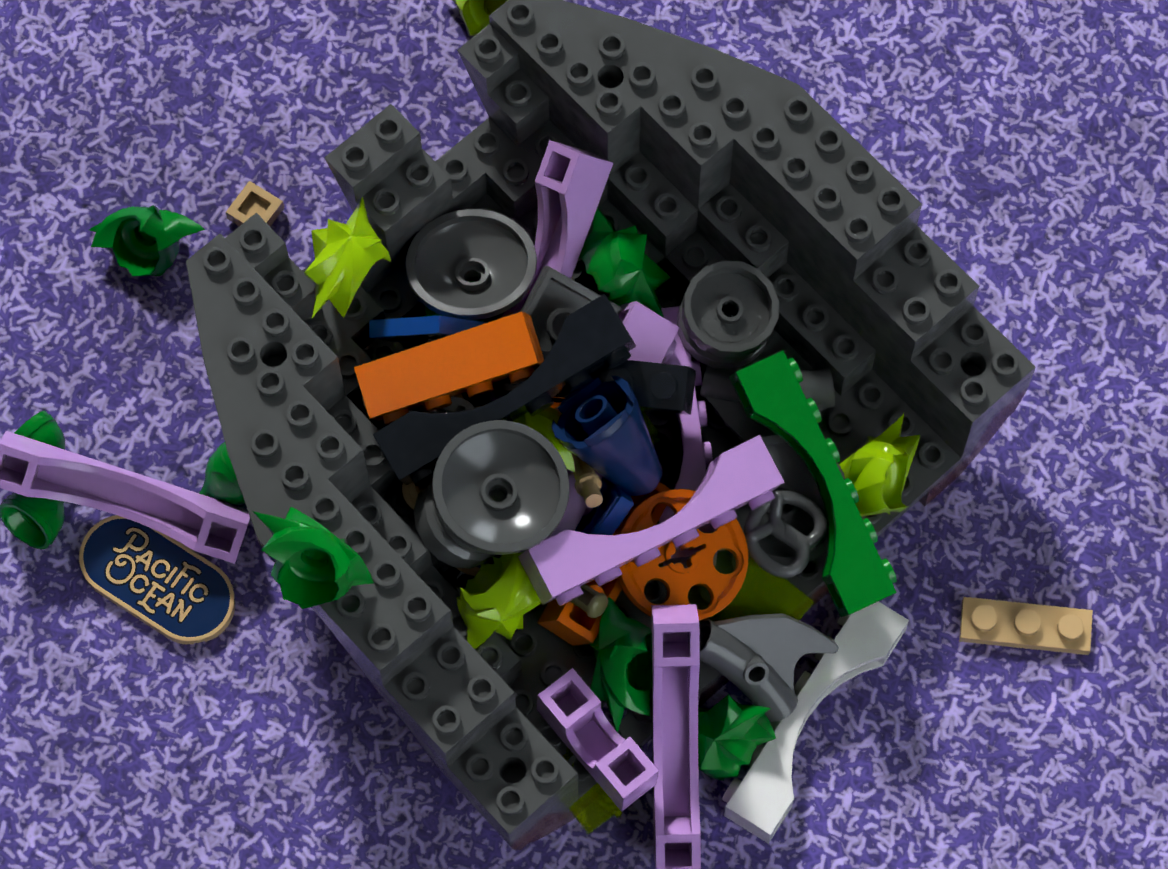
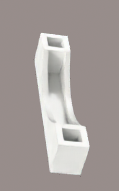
M879 601L848 616L839 618L837 623L843 627L835 639L827 636L838 645V651L832 654L816 653L815 658L820 662L813 673L803 672L794 686L795 694L798 698L795 710L788 717L780 721L771 722L776 739L767 742L766 745H757L751 762L748 764L751 768L744 779L741 781L735 778L722 798L727 803L724 812L725 817L769 844L793 805V753L797 739L808 717L821 701L842 683L863 672L882 667L905 633L909 622L908 619Z

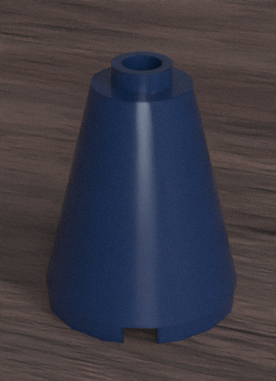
M611 376L614 381L604 383L599 378H594L589 384L570 393L558 407V410L561 412L558 423L556 424L554 420L552 421L551 427L554 435L565 448L628 495L640 496L649 494L657 487L663 471L635 393L629 383L619 376Z

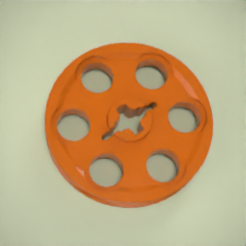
M674 489L649 497L629 513L617 535L639 532L655 526V523L652 521L651 512L657 504H665L672 509L674 515L677 514L689 502L696 491ZM736 518L716 528L713 533H703L697 529L700 536L679 547L681 551L687 549L690 551L703 546L702 550L695 552L686 560L688 568H684L681 562L676 564L672 562L663 567L658 566L660 563L669 560L676 553V548L672 541L658 548L661 556L640 567H637L632 561L619 567L622 575L617 578L628 599L639 610L651 617V605L659 604H653L646 599L644 588L648 581L659 580L667 588V598L660 605L690 604L688 600L690 588L694 585H701L710 592L711 601L706 609H697L699 621L707 619L723 610L740 591L748 568V546L744 532ZM718 550H727L733 554L736 566L732 573L723 574L714 567L713 557Z

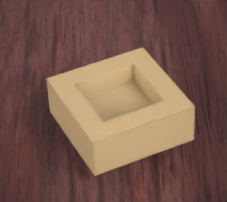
M249 181L227 209L226 216L228 220L240 226L257 213L271 227L283 211L284 203L279 198Z

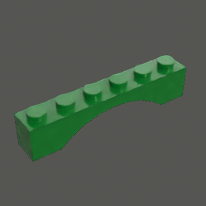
M784 350L733 373L729 379L747 417L766 426L786 441L804 461L817 484L828 521L827 558L822 579L840 617L848 616L897 593L893 586L897 582L895 572L886 558L881 560L874 543L878 542L876 531L868 518L862 519L855 504L859 502L857 490L849 478L843 479L836 464L840 462L837 447L831 438H824L818 425L822 421L820 411L815 401L811 397L806 399L799 383L803 381V377L797 362L792 357L787 359Z

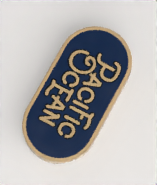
M118 515L105 518L95 524L82 541L79 551V564L87 583L97 593L168 639L180 644L207 642L218 637L230 624L235 612V594L228 576L218 566L179 541Z

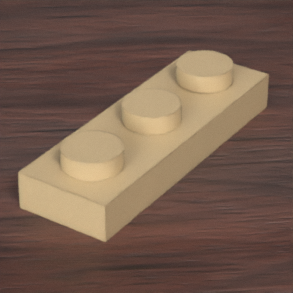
M963 597L959 642L1089 655L1093 610Z

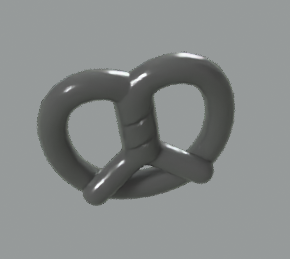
M774 491L775 499L757 509L751 510L746 519L744 535L748 546V553L757 565L769 574L780 578L795 577L807 566L811 549L824 539L828 521L822 508L809 497L793 491ZM783 504L797 506L812 517L814 529L808 536H805L781 520ZM770 509L768 522L758 526L764 514ZM772 534L796 550V558L788 565L777 563L763 551L758 541Z

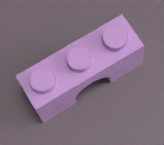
M573 668L537 695V711L621 812L656 785L659 770L631 737L625 740L613 728L601 709V701Z

